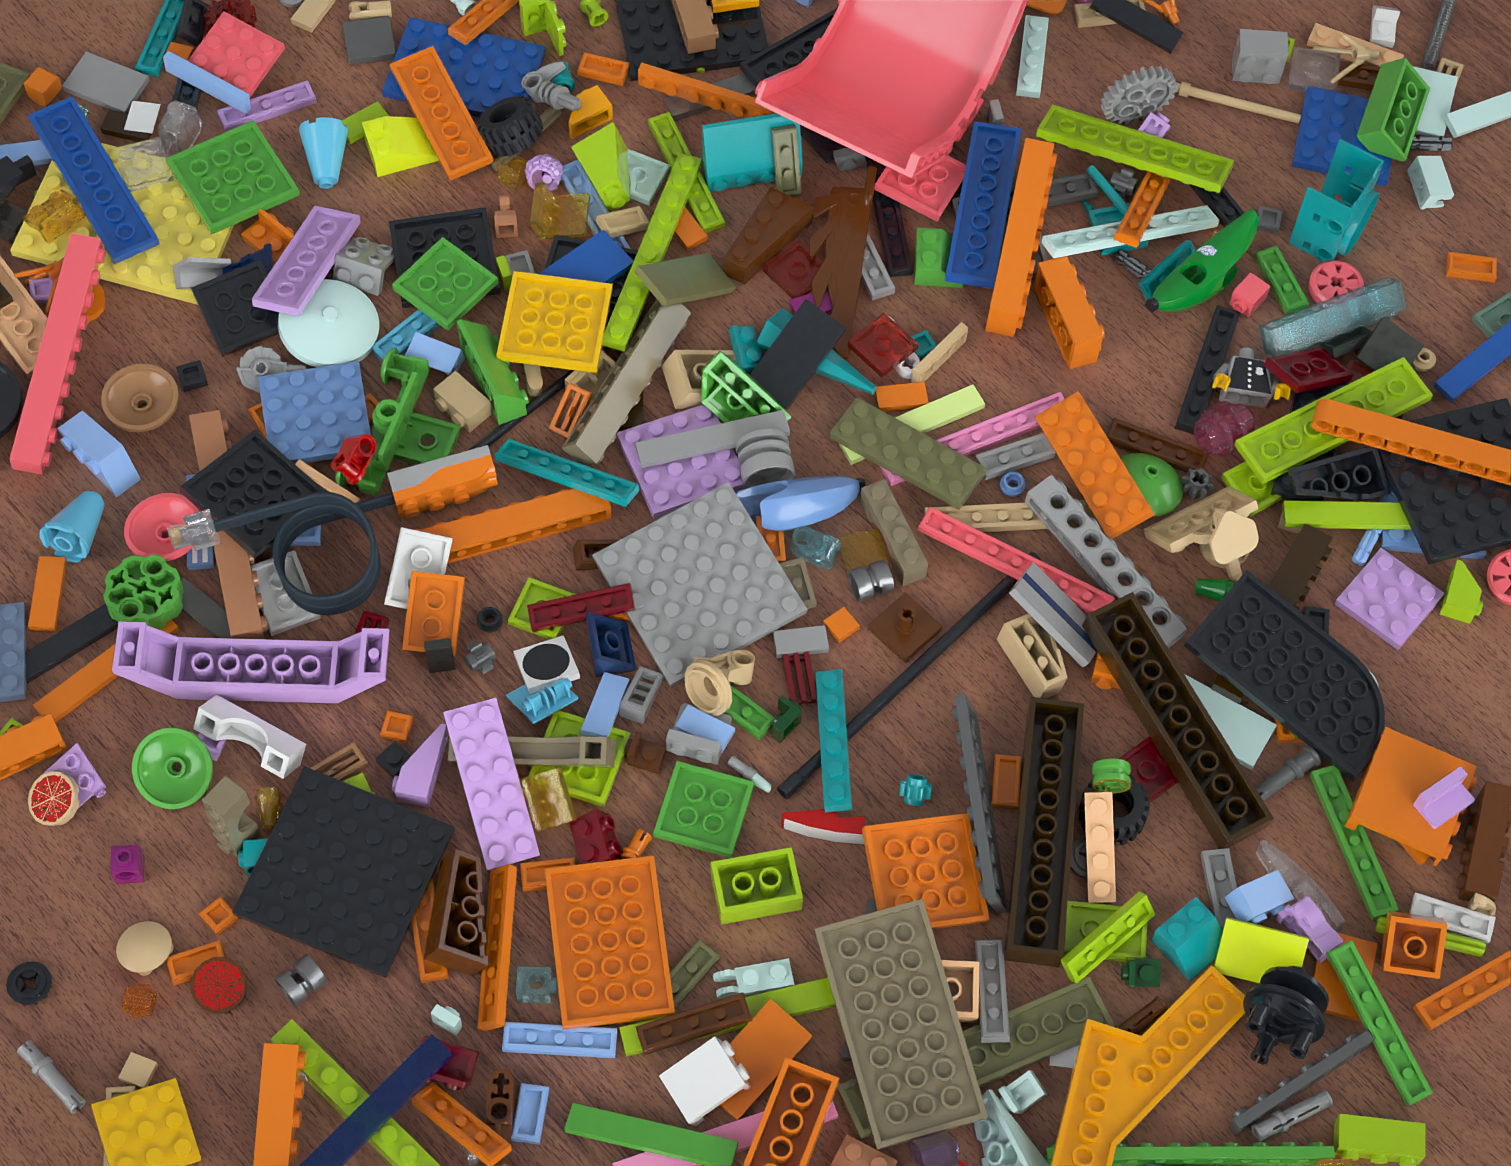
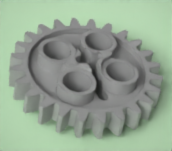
M1150 66L1148 70H1145L1142 67L1137 73L1135 70H1132L1130 76L1124 74L1121 81L1115 80V86H1108L1109 92L1103 93L1104 98L1101 99V108L1106 119H1110L1112 123L1116 121L1119 125L1124 121L1125 125H1127L1131 120L1136 123L1140 118L1146 120L1147 115L1151 112L1155 114L1156 110L1162 111L1163 105H1169V99L1175 98L1173 93L1177 92L1176 87L1178 85L1172 72H1169L1167 68L1162 70L1161 66L1156 69Z

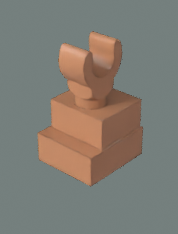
M499 195L500 211H495L494 216L496 238L518 237L516 210H510L509 195Z

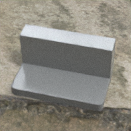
M188 257L174 264L176 289L191 290V287L221 276L222 268L230 265L231 259Z

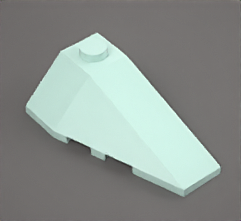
M988 1089L982 1095L988 1119L974 1122L977 1140L981 1141L984 1158H981L982 1166H1049L1048 1162L993 1090Z

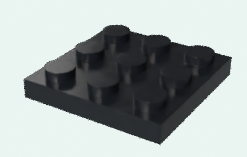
M261 260L191 287V291L222 357L279 334V312L254 307L252 303L253 296L268 275Z

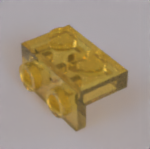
M61 189L60 191L53 192L49 199L41 205L34 206L23 219L28 226L41 233L45 242L51 243L86 216L77 197Z
M561 767L521 780L523 785L522 792L528 801L530 819L533 825H535L536 831L576 820Z

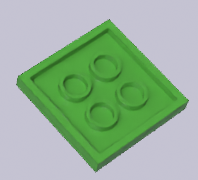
M442 237L392 284V288L396 293L448 331L457 323L456 321L460 320L498 284V277Z
M676 761L653 837L732 858L755 782Z

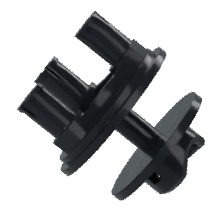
M1279 966L1266 970L1262 975L1260 985L1251 988L1244 997L1243 1008L1248 1017L1245 1027L1252 1033H1258V1041L1250 1057L1255 1061L1260 1056L1257 1062L1259 1064H1267L1273 1047L1277 1046L1279 1042L1291 1045L1289 1048L1291 1056L1297 1059H1304L1310 1045L1321 1039L1324 1034L1326 1022L1323 1013L1328 1007L1329 997L1325 988L1315 978L1307 974L1303 967Z

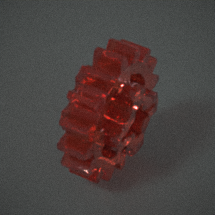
M213 0V7L206 8L207 14H204L208 31H210L223 11L256 28L257 16L254 5H250V0H220L219 2Z

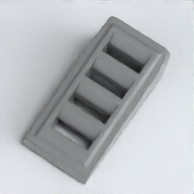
M640 666L620 702L619 715L643 724L662 684L664 675ZM641 679H644V680L653 682L654 684L651 685V684H649V683H646V682H643V681H640V680H641Z

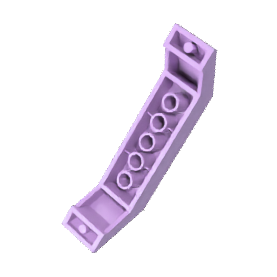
M119 622L112 671L116 675L175 699L210 700L215 695H218L228 701L339 703L386 681L390 630L362 628V632L341 641L176 637L150 627L146 622Z

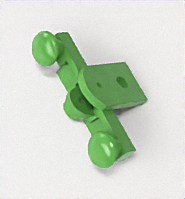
M397 348L389 350L385 355L381 365V379L386 385L390 383L392 378L400 379L402 388L396 401L392 399L382 400L373 411L374 425L372 436L376 441V452L366 468L365 475L355 484L359 486L360 492L376 497L392 459L418 465L450 456L461 432V428L457 424L413 412L430 372L429 362L426 359L415 356L410 358L400 355ZM426 438H431L435 441L431 446H424L421 442ZM336 472V484L345 488L348 483L346 477L342 473Z

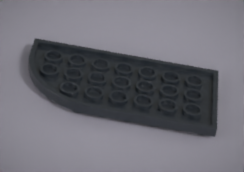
M1246 570L1187 640L1184 647L1354 781L1372 759L1385 726L1384 704L1377 683L1366 666L1354 654Z

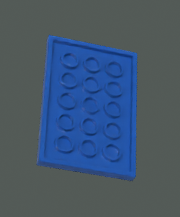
M413 17L409 18L393 62L434 46L471 116L480 117L490 106L511 96H524L530 99V96L522 86V79L527 73L541 68L546 54V46L483 32L470 43L464 45L448 35L450 25ZM390 69L382 89L383 97L408 102Z

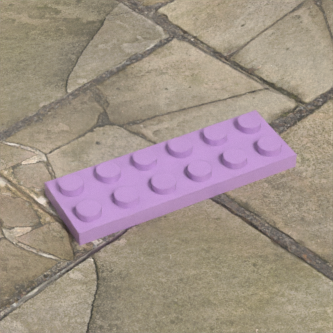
M314 206L253 296V306L300 316L335 263L336 254L346 246L361 223L360 215Z
M493 698L443 712L486 870L540 856L497 699Z

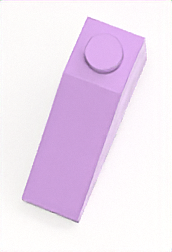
M441 723L401 767L399 776L395 775L392 791L395 792L397 802L429 808L449 736L446 724Z

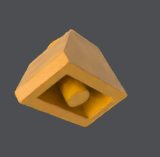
M598 85L585 89L576 96L581 100V108L578 111L571 112L569 137L574 139L613 119L612 104Z

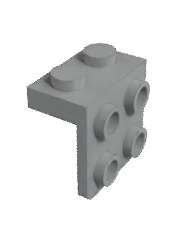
M364 237L353 238L336 254L333 280L345 282L361 291L378 296L382 292L385 270L395 261L392 247L386 244L379 245L370 242Z
M682 704L675 725L678 722L687 705H690L696 709L698 708L691 704ZM730 715L712 716L729 725L732 723ZM675 725L673 729L669 728L666 737V751L697 759L701 762L718 765L722 754L720 742L675 730Z

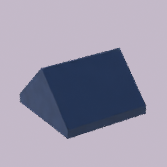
M591 612L587 613V633L595 677H602L604 672L621 674L636 670L627 622Z

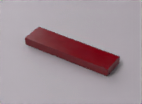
M630 583L527 605L532 632L586 621V614L589 612L607 617L636 610Z

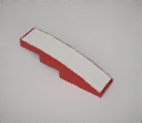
M825 809L782 813L781 827L783 829L807 837L832 842L865 845L862 828L866 826L865 816L837 818V811L825 813Z

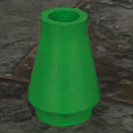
M1198 578L1195 594H1200L1220 602L1234 586L1235 582L1229 581V578Z

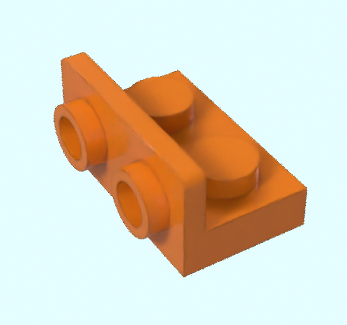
M261 209L258 211L259 219L241 233V236L246 243L275 265L295 236V232L290 227H284L280 224L274 214L267 213Z

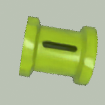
M582 0L580 9L589 17L588 21L591 26L597 27L607 21L609 15L600 6V0Z

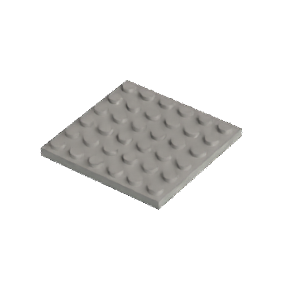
M729 482L593 554L594 561L610 587L627 583L631 584L636 610L625 613L660 672L664 675L670 688L685 680L686 669L693 663L694 657L712 658L718 654L721 655L733 650H740L807 613L806 606Z

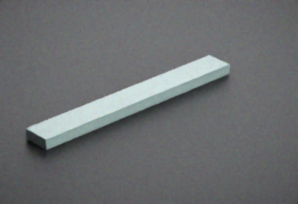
M1207 205L1153 215L1141 241L1214 228L1218 226L1220 220ZM1122 221L1045 235L1041 242L1053 258L1125 245L1114 240Z

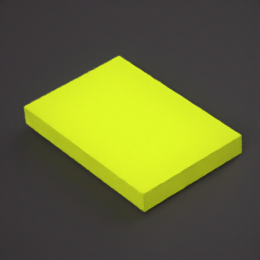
M1226 917L1214 968L1224 975L1260 983L1262 975L1270 968L1279 966L1302 967L1309 938Z

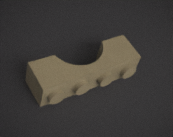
M884 479L862 487L860 504L869 522L876 524L881 531L889 550L892 567L902 587L926 578L928 562L886 480Z
M224 776L202 799V802L206 809L204 813L210 819L208 824L214 830L212 834L218 840L217 846L224 853L229 855L232 852L238 857L239 850H243V840H256L261 833L258 824L243 813L250 803L246 791Z

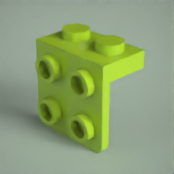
M519 0L521 30L524 36L547 30L558 56H563V47H566L563 33L566 32L562 18L558 19L556 15L557 7L554 0Z

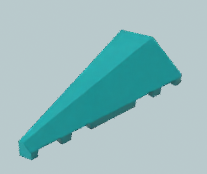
M782 308L767 320L757 340L760 349L768 351L793 317L788 311ZM834 350L830 351L815 372L871 395H874L877 389L873 383Z

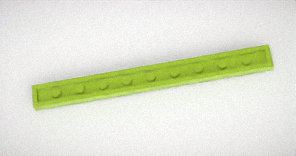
M679 152L605 329L602 346L626 351L650 293V290L637 276L635 271L639 265L663 261L701 168L702 158Z

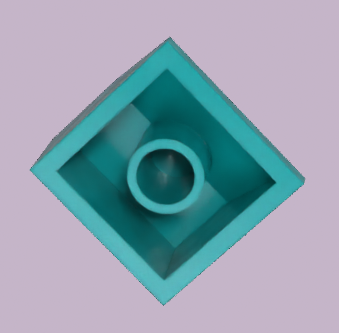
M1195 897L1156 929L1151 942L1190 982L1215 961L1222 930L1216 917Z

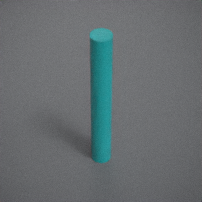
M1094 165L1088 167L1086 172L1125 216L1129 206Z

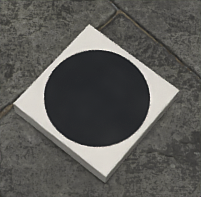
M564 635L513 651L529 695L538 692L540 689L545 690L547 685L552 688L551 684L557 682L560 678H568L570 681L580 679L579 671Z

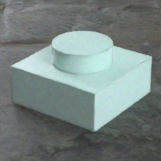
M436 1004L431 1012L433 1023L457 1036L462 1028L461 1018H459L460 1014L449 1006L443 1008Z

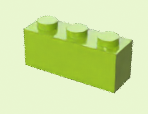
M1339 1114L1334 1121L1333 1146L1335 1155L1342 1156V1159L1348 1161L1365 1158L1370 1159V1162L1375 1164H1386L1388 1161L1399 1162L1400 1166L1419 1165L1425 1158L1426 1123Z

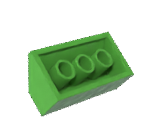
M1406 58L1381 64L1357 133L1358 139L1368 151L1401 162L1407 159L1430 91V87Z
M462 319L456 321L461 350L483 395L491 402V411L498 424L501 425L527 415L526 404L529 403L525 390L519 389V380L515 371L510 372L508 368L510 363L497 358L499 340L496 334L491 335L488 327Z

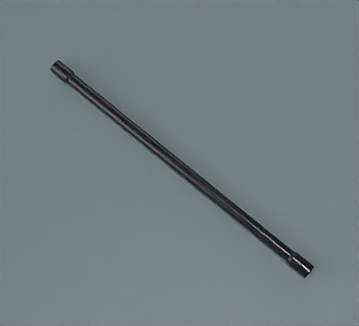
M1030 552L1028 554L1041 561L1036 553ZM1007 575L847 724L848 741L1006 595L1018 580ZM821 750L817 751L805 764L777 787L778 793L783 798L788 800L821 767Z

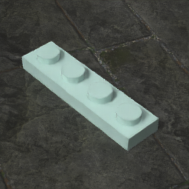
M1025 16L1016 96L1040 98L1049 21L1047 17Z

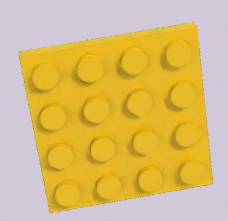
M514 271L496 354L497 358L508 362L597 373L613 284Z

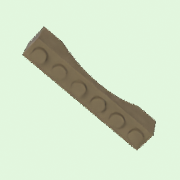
M449 736L448 761L457 763ZM507 736L515 765L614 767L615 740L608 737L538 738Z

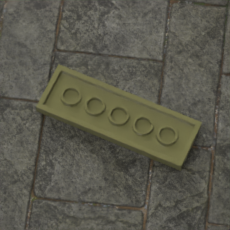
M858 397L830 432V439L958 510L961 509L986 474V467Z

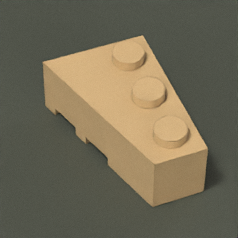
M1029 613L1004 623L997 641L1032 695L1037 698L1047 699L1059 694L1068 677L1055 639Z

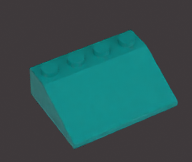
M775 113L702 125V172L709 191H722L728 188L746 187L752 184L775 181L771 128L795 124L797 128L800 176H802L803 160L800 124Z

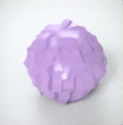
M543 154L535 156L526 163L525 174L527 183L531 188L541 191V193L558 188L562 179L561 176L564 173L563 165L560 161L553 158L552 155Z

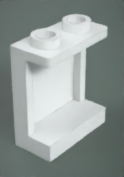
M714 1036L659 1075L687 1122L695 1127L705 1121L704 1115L740 1090H748L751 1087L747 1081L750 1078L749 1073L741 1063L739 1065L736 1064L732 1057L735 1052L727 1040L722 1042V1040Z

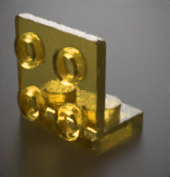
M545 182L535 183L530 225L538 239H554L555 235L570 238L584 237L587 229L590 195L583 193L554 196L553 192L549 191Z

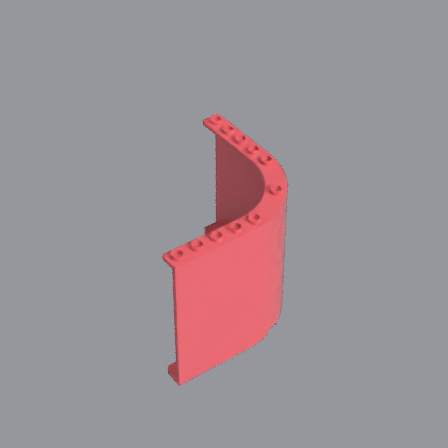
M838 0L839 6L822 38L819 37L816 40L813 51L800 64L763 81L761 80L755 91V94H757L755 103L913 178L942 161L952 151L954 141L959 142L966 133L984 102V99L981 98L983 92H985L988 84H993L1028 0Z

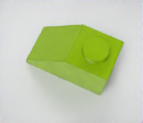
M1457 559L1451 570L1440 615L1470 624L1475 615H1480L1484 602L1480 601L1481 588L1461 560Z

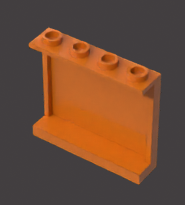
M1385 727L1380 736L1381 739L1377 749L1369 761L1345 827L1355 831L1360 824L1435 857L1432 865L1437 866L1442 858L1445 860L1448 858L1453 846L1449 844L1451 836H1456L1461 822L1457 821L1459 814L1463 815L1466 808L1437 829H1433L1413 804L1422 792L1460 766L1468 774L1462 784L1469 792H1472L1477 781V777L1474 776L1477 766Z

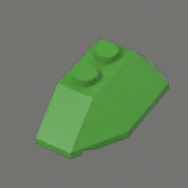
M719 351L702 369L701 402L724 423L784 410L787 421L792 417L767 390L723 352Z

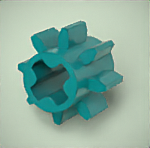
M908 774L907 781H900L899 796H904V803L922 806L924 805V799H931L932 784L927 783L926 776Z

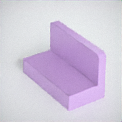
M1461 766L1422 792L1413 804L1433 829H1437L1475 801V798L1462 784L1468 774Z

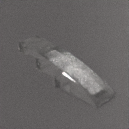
M1265 839L1260 841L1255 853L1268 874L1278 870L1297 901L1305 896H1309L1320 909L1327 923L1336 932L1340 931L1345 923V919L1327 894L1290 857Z

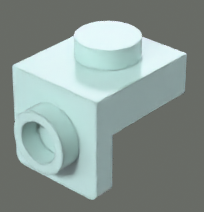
M1031 1070L1024 1073L1007 1087L1002 1086L998 1089L1002 1095L999 1099L1006 1109L1017 1114H1022L1048 1095Z

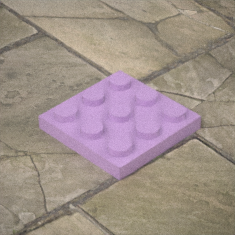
M1380 548L1336 599L1335 605L1399 650L1440 602L1445 593L1387 551Z

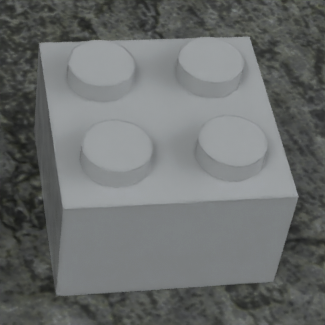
M1240 29L1232 56V81L1279 84L1288 57V32Z

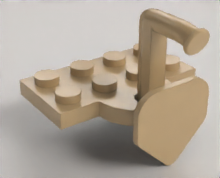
M1228 486L1143 529L1146 539L1171 553L1182 551L1185 546L1193 542L1209 544L1214 560L1220 564H1225L1230 581L1236 583L1242 576L1238 558L1251 552L1258 544L1259 536L1255 522L1247 518L1250 513L1258 509V505L1255 499Z

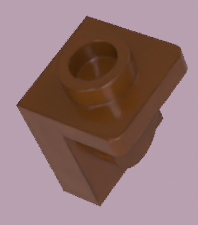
M635 732L633 740L628 739L624 754L627 755L628 765L656 774L659 773L667 752L666 746L641 739V733Z

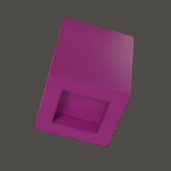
M139 844L111 846L110 872L116 884L144 882L145 856Z

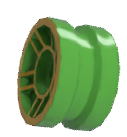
M1111 758L1095 762L1092 765V774L1095 776L1092 781L1094 790L1098 792L1112 791V794L1130 789L1131 778L1128 775H1130L1131 766L1129 762Z

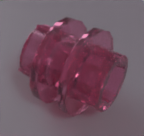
M1223 401L1216 405L1215 410L1209 408L1201 413L1200 420L1195 422L1194 435L1205 453L1219 454L1225 457L1236 448L1234 444L1237 439L1255 430V423L1251 413L1243 404L1239 403L1236 405L1235 403L1231 404Z

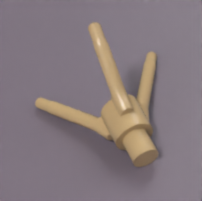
M1344 33L1341 37L1354 47L1353 50L1313 46V50L1352 55L1354 63L1332 78L1331 83L1340 80L1364 62H1368L1370 59H1378L1379 51L1370 50L1369 47L1358 44Z

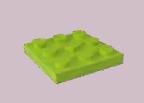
M558 710L553 713L544 738L581 736V728L585 718ZM612 727L608 738L615 740L614 767L533 765L527 782L540 788L605 807L624 757L626 743L631 738V733Z

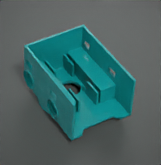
M1339 139L1321 193L1308 186L1288 244L1314 256L1321 262L1334 260L1338 253L1347 256L1359 239L1378 202L1380 193L1375 191L1374 187L1384 160ZM1346 165L1352 168L1351 174L1344 171ZM1336 194L1342 196L1340 201L1334 199Z

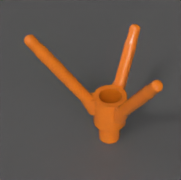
M1142 0L1157 9L1161 14L1164 13L1165 17L1169 18L1172 26L1180 22L1175 0H1167L1160 5L1152 0Z
M64 257L58 262L55 260L44 267L14 273L15 278L34 275L24 280L25 285L29 284V280L41 279L47 275L51 278L53 285L44 313L47 318Z

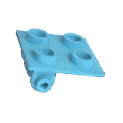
M560 678L557 682L551 684L552 688L547 685L545 690L540 689L538 692L530 695L526 685L506 694V697L533 724L579 699L570 690L572 683L568 678Z

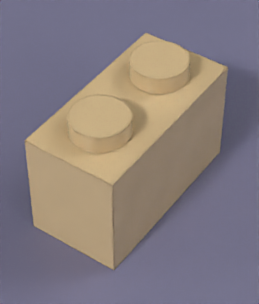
M454 371L433 389L436 407L441 412L446 411L455 424L459 425L460 428L464 427L469 433L492 415L491 402L457 371Z

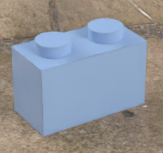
M1278 870L1239 886L1224 897L1237 920L1253 924H1259L1268 918L1267 914L1271 913L1273 917L1277 916L1279 912L1285 909V905L1294 899Z

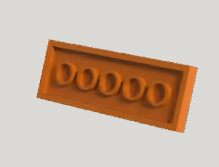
M434 46L389 64L396 81L449 181L494 162L486 143L477 130Z
M1079 391L1034 416L1106 537L1114 539L1154 516L1151 507Z

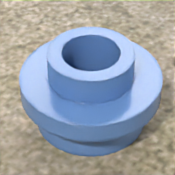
M1009 472L1001 478L1000 489L1005 495L1016 497L1025 490L1026 482L1021 474ZM1009 484H1015L1017 487H1010Z

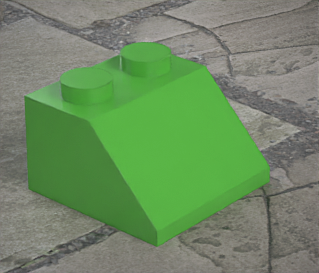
M917 228L914 285L963 288L964 284L945 281L953 236L943 229Z

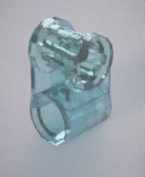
M802 526L793 532L790 548L792 554L797 558L803 557L804 560L829 570L834 566L833 559L836 553L841 550L842 543L833 536L825 535L809 527ZM804 540L808 542V544L803 545L798 543V541Z

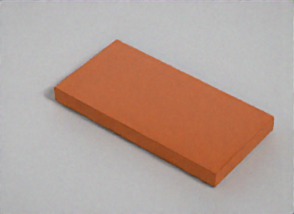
M772 999L762 1007L752 1018V1021L730 1043L735 1052L732 1057L737 1065L741 1063L749 1073L750 1078L747 1081L751 1086L748 1090H740L719 1105L736 1121L740 1120L778 1077L785 1057L793 1060L813 1038V1035Z

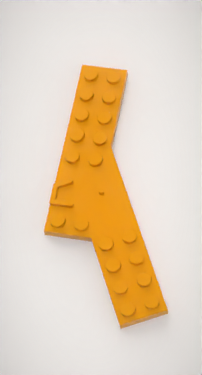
M1211 966L1142 1036L1087 1019L1075 1058L1068 1095L1050 1166H1112L1117 1145L1245 1014L1243 1008L1245 995Z

